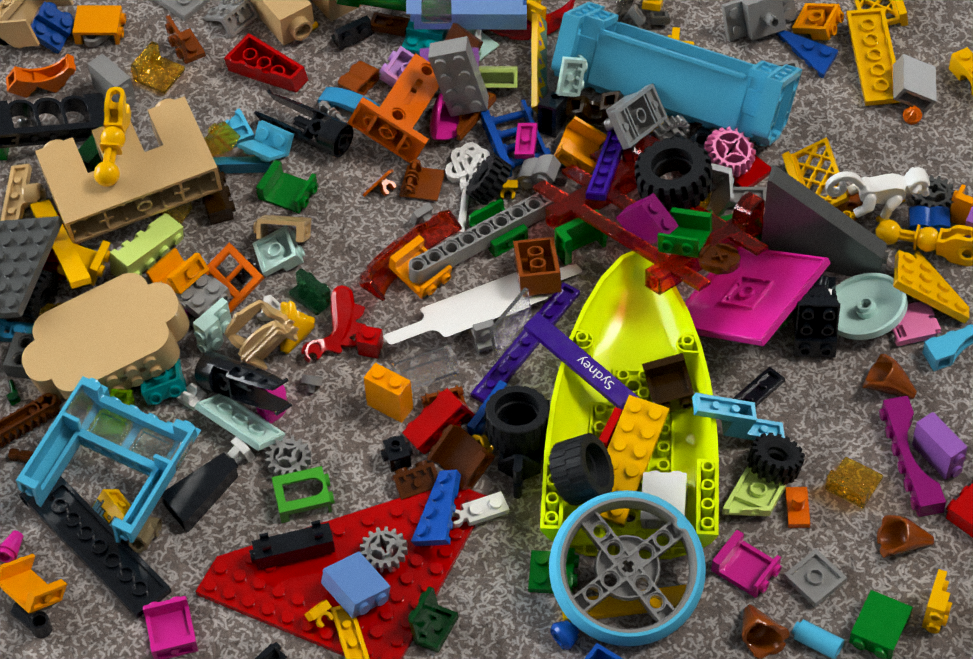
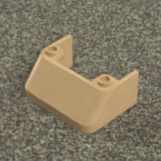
M2 0L0 3V38L15 48L38 46L40 43L30 25L38 8L44 1L52 2L58 7L73 5V0Z

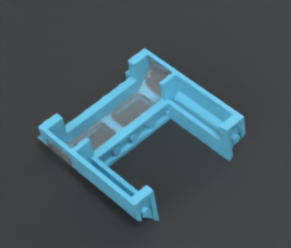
M82 376L19 474L16 482L19 490L23 493L25 491L29 496H34L36 504L41 507L80 445L149 476L123 520L115 518L112 523L116 543H120L122 539L125 541L129 539V542L133 543L201 429L196 428L191 422L176 419L174 423L159 420L152 413L146 414L134 405H126L117 397H110L108 387L102 385L98 380Z

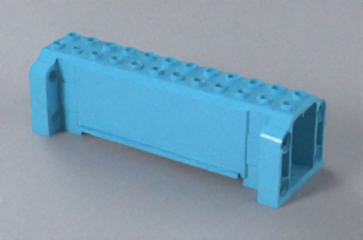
M587 2L564 13L551 65L555 76L559 77L563 56L577 57V55H582L588 63L587 72L584 73L583 78L584 88H594L598 93L620 91L626 96L636 93L646 85L653 83L668 116H683L687 122H698L708 129L723 127L726 130L730 126L731 130L734 131L737 128L739 133L744 132L745 137H750V140L756 141L757 145L764 147L770 146L779 139L790 115L802 72L801 68L788 64L778 66L763 60L757 64H752L623 22H617L618 14L605 11V6L592 2Z

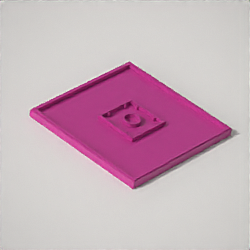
M732 245V247L738 250V254L741 257L738 269L732 273L722 275L709 273L685 301L697 334L764 346L797 306L798 302L831 264L829 258Z

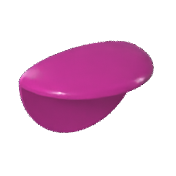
M440 93L435 100L431 112L430 134L432 139L444 141L457 137L456 129L457 125H459V116L450 117L445 101H443L442 93Z

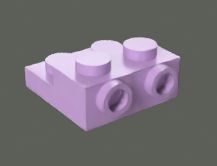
M400 46L397 52L393 50L388 58L389 64L384 63L379 71L381 73L379 79L393 88L414 54Z

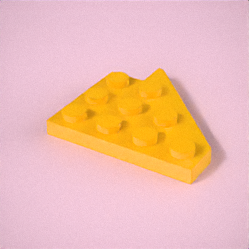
M898 250L894 262L893 287L965 324L969 319V306L920 251L917 250L912 255Z

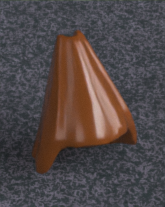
M881 354L871 366L862 385L864 389L876 390L900 397L908 396L909 399H914L917 393L900 364L886 354Z
M886 515L883 517L882 525L877 532V543L881 544V556L886 558L931 546L934 544V537L905 517Z
M750 604L747 605L743 610L742 639L748 649L758 659H763L769 654L774 655L781 652L786 646L784 640L789 638V630Z

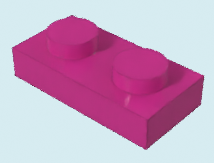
M518 123L515 159L535 158L537 123Z

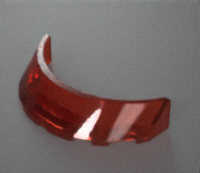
M449 209L432 215L428 221L415 225L409 229L410 231L407 234L397 238L383 249L367 265L368 269L360 274L361 281L358 282L359 285L381 301H384L388 287L398 277L389 268L390 257L418 235L425 239L424 247L429 250L441 241L459 232L462 226Z

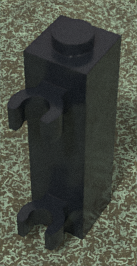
M320 520L311 522L312 527L270 537L268 532L259 534L260 539L251 541L253 550H249L252 563L256 562L258 570L335 552L329 523L320 524Z

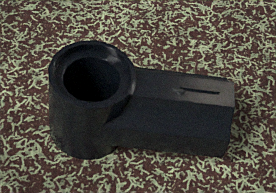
M17 602L13 604L10 614L31 630L35 637L43 639L51 634L52 625L45 612L37 610L29 614Z

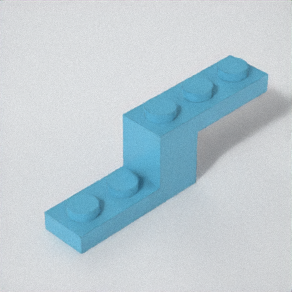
M695 393L692 397L694 415L720 419L724 436L755 440L757 436L760 437L763 433L766 436L768 433H773L774 436L778 433L782 434L781 437L785 438L783 423L757 419L755 402Z

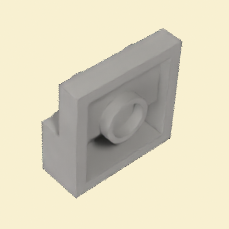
M203 274L182 294L176 295L183 308L196 319L221 298H224L226 301H229L231 298L228 287L216 278H210L207 274Z

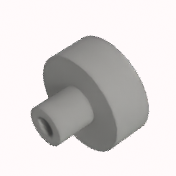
M303 374L301 383L307 384L306 392L314 393L315 385L322 386L323 377Z

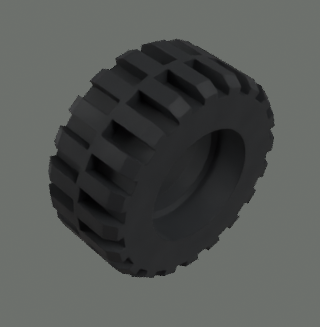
M675 137V139L665 138L661 142L656 141L653 143V146L646 147L643 150L644 153L641 152L634 166L638 194L641 199L654 193L666 210L671 211L672 207L690 210L691 207L699 206L700 201L703 202L708 197L713 184L712 166L708 152L700 144L692 143L690 139L685 138V140H681L680 137ZM673 171L687 172L685 176L678 179L668 180L660 178L664 174Z

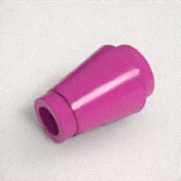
M12 531L0 544V560L2 562L8 563L17 559L22 539L24 538L21 532Z

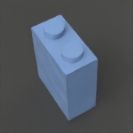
M360 551L323 569L321 584L352 619L359 615H364L370 609L382 606L388 601L391 586Z

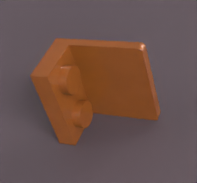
M170 15L166 16L167 24H165V28L170 35L167 37L171 47L176 48L175 52L178 59H182L185 64L205 57V51L192 30L189 28L180 32Z

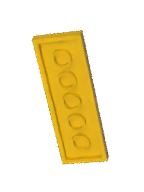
M884 7L846 11V19L865 106L901 103L893 99V64L896 62Z
M632 395L628 396L607 448L614 469L612 492L639 490L643 480V472L647 470L670 412L669 408ZM615 509L600 515L606 521L625 526L631 509Z

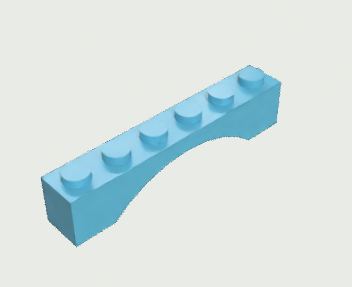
M967 325L957 331H949L939 337H931L924 342L922 353L933 371L953 365L960 353L973 344V325Z

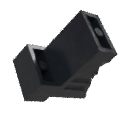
M821 275L794 308V356L836 358L840 303L836 295V277Z

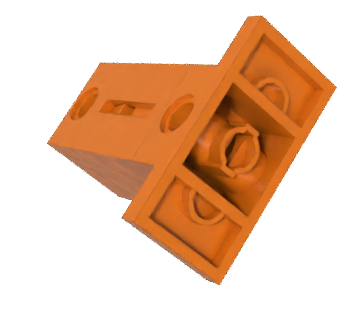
M415 53L381 106L378 107L373 102L362 97L347 122L409 163L413 159H417L429 140L413 128L439 89L430 62Z

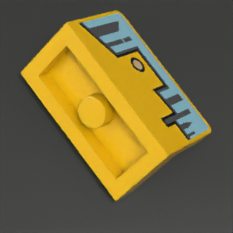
M103 489L92 505V508L111 527L115 518L123 520L131 507V504L119 489Z

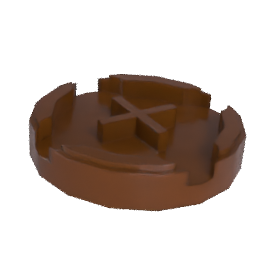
M716 243V246L709 244L700 250L698 260L703 270L722 275L732 273L738 269L741 257L738 254V250L731 245Z

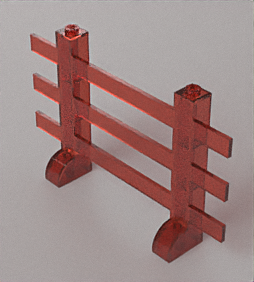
M649 134L646 135L635 146L632 160L628 162L620 160L606 201L586 199V191L592 175L574 164L563 169L562 174L583 186L575 192L567 194L545 180L533 186L534 191L554 202L545 208V221L549 227L555 230V228L580 218L652 262L654 265L645 269V286L655 293L661 295L681 282L688 284L697 291H701L711 285L710 280L697 273L703 269L699 265V257L695 258L676 254L667 255L666 253L658 252L656 247L595 211L611 203L624 210L636 202L626 196V194L637 189L634 166L641 152L644 153L643 150L646 147L653 146V143L656 141L661 142ZM602 148L590 154V158L597 162ZM749 191L737 202L732 218L728 221L712 213V231L704 247L709 244L716 246V243H724L736 249L741 246L756 256L768 250V245L755 238L762 234L765 200ZM701 206L690 208V210L711 213Z

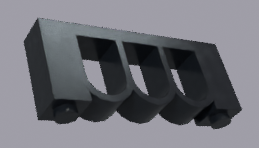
M83 94V97L71 95L63 98L61 102L54 98L45 97L35 101L34 104L27 100H14L9 104L7 100L0 101V148L45 145L52 140L60 139L64 141L72 137L75 142L87 141L92 135L93 129L98 128L100 125L104 126L105 101L103 94ZM71 111L81 113L86 122L69 124L66 113ZM52 114L57 117L59 124L42 126L39 115ZM15 116L27 117L31 120L33 127L14 128L12 118Z

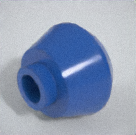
M567 620L552 624L550 631L554 640L561 649L570 650L578 640V628Z

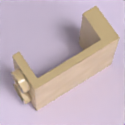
M263 215L257 219V222H254L253 226L256 239H261L268 234V224L296 226V242H305L311 237V218Z

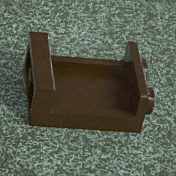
M683 353L642 364L652 403L669 408V414L693 407L692 397L695 393Z

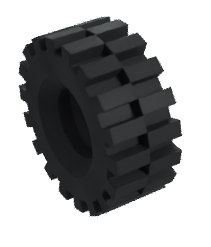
M496 154L487 156L486 160H483L481 165L477 167L476 172L473 173L472 179L469 180V185L466 188L467 195L483 206L487 205L489 201L493 200L494 196L498 195L499 190L503 188V184L507 182L511 165Z
M46 270L41 271L22 315L23 317L36 321L41 314L52 308V303H55L56 300L55 295L58 293V290H56L58 287L56 281L58 279L54 273Z
M763 433L760 437L757 436L747 457V465L749 468H752L751 472L753 474L757 473L759 479L765 478L767 483L773 481L774 485H779L780 482L783 485H787L788 482H794L805 460V454L801 453L803 449L801 446L796 447L798 443L795 441L791 442L787 436L783 438L781 437L782 434L778 433L776 436L773 433H768L766 436Z

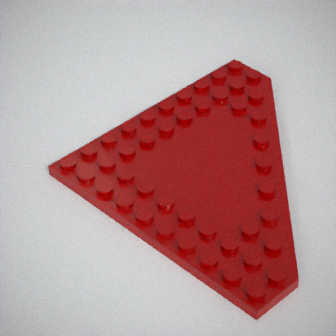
M459 487L458 496L454 499L456 509L461 511V504L485 497L486 495ZM431 489L402 500L397 498L320 523H329L335 547V552L262 570H258L256 562L252 563L249 550H253L252 545L219 555L198 586L196 595L344 656L334 620L329 621L326 616H322L321 621L324 627L319 628L315 620L309 622L304 614L324 600L330 603L331 608L340 606L321 584L324 568L360 551V544H363L362 538H369V531L376 533L377 527L384 531L385 526H388V531L391 532L395 528L397 535L402 533L403 539L407 540L408 555H405V562L399 561L400 568L392 566V572L384 568L383 573H380V569L376 568L377 572L391 586L388 601L382 606L370 609L364 615L357 616V620L370 659H403L413 641L408 622L410 612L413 609L415 610L419 603L420 595L429 586L434 588L437 597L475 525L468 526L466 521L460 527L450 530V545L415 546L411 540L432 491ZM457 517L451 518L453 522L459 520Z

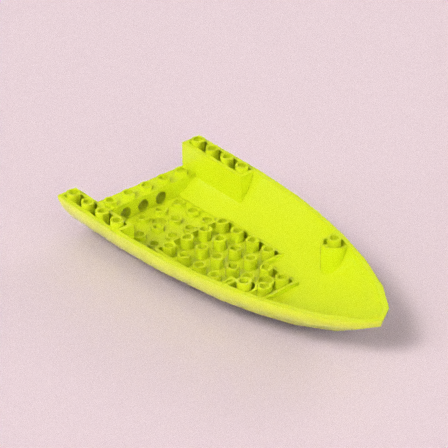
M639 249L621 255L599 279L584 304L569 338L630 390L635 389L636 391L632 392L641 399L652 402L642 364L680 353L684 355L694 393L713 395L702 344L690 312L674 281L652 255ZM562 361L556 377L547 424L540 530L553 542L564 521L582 504L577 506L569 505L558 494L549 468L551 449L557 442L583 434L591 433L599 439L615 408L611 402ZM693 407L668 414L667 421L664 424L646 472L659 471L671 473L672 471L687 473L688 496L686 518L695 529L702 548L711 544L719 535L717 423L714 418L694 415ZM642 483L638 490L639 492H642ZM631 509L629 513L635 517V520L632 522L626 521L625 526L605 520L617 536L633 535L646 540L659 530L642 528L640 520L641 510ZM581 528L569 547L575 548L576 553L583 554L584 556H596L599 551ZM601 528L593 531L594 535L598 538L606 535L605 531ZM659 536L656 538L659 545L665 546L668 544L666 537ZM678 542L660 556L659 559H672L687 555L682 542ZM612 545L607 548L609 554H619L618 547ZM648 550L639 551L641 558L651 557Z

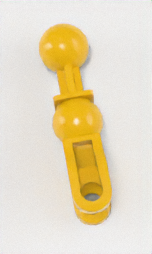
M121 87L109 88L104 102L103 125L105 129L100 135V147L104 153L103 162L99 163L94 170L96 182L104 187L113 186L119 180L120 171L115 164L116 155H122L123 153L122 147L126 142L125 134L131 120V109L129 104L126 103V95ZM114 94L120 95L119 102L111 100Z
M891 219L881 221L876 227V236L886 242L887 245H892L898 240L914 242L913 250H916L917 246L925 252L936 250V255L945 257L950 263L962 266L973 265V227L955 225L948 229L940 228V232H938L937 229L932 227L921 229V225L918 224L916 231L901 229L900 225ZM970 235V236H972V237H971V238H966V237H964V236ZM962 254L969 255L971 257L965 258Z

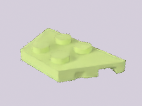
M747 465L726 501L722 514L770 516L786 485H783L782 482L779 485H774L773 481L767 483L765 478L759 479L757 477L758 474H753L751 472L752 468H749Z

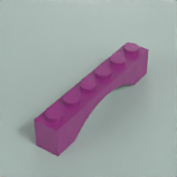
M902 396L883 400L882 409H879L880 419L885 421L886 436L892 440L891 449L893 456L898 457V470L905 477L904 487L906 492L911 494L910 504L912 510H916L918 517L944 513L946 500L940 484L921 470L910 452L908 430L912 424L914 411L909 397Z

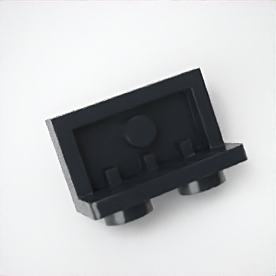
M366 15L335 29V34L331 35V39L341 50L372 36L370 18Z

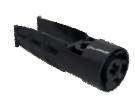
M270 89L267 92L273 100L312 118L309 120L301 115L295 116L293 125L304 129V132L263 113L254 112L260 121L263 120L294 134L293 138L336 158L344 155L353 139L354 130L351 125L300 102L273 94Z
M216 352L205 353L196 364L195 381L203 389L226 396L243 404L274 411L276 416L292 407V404L288 401L259 389L263 388L273 391L289 381L288 378L281 379L258 367Z

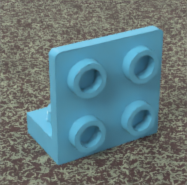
M262 120L258 121L254 139L238 143V148L242 149L245 154L258 156L261 161L271 162L272 160L289 156L294 134Z

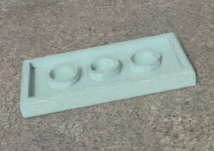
M217 394L196 403L195 409L257 451L275 444L276 439L282 441L285 436L283 431L239 402L226 396Z

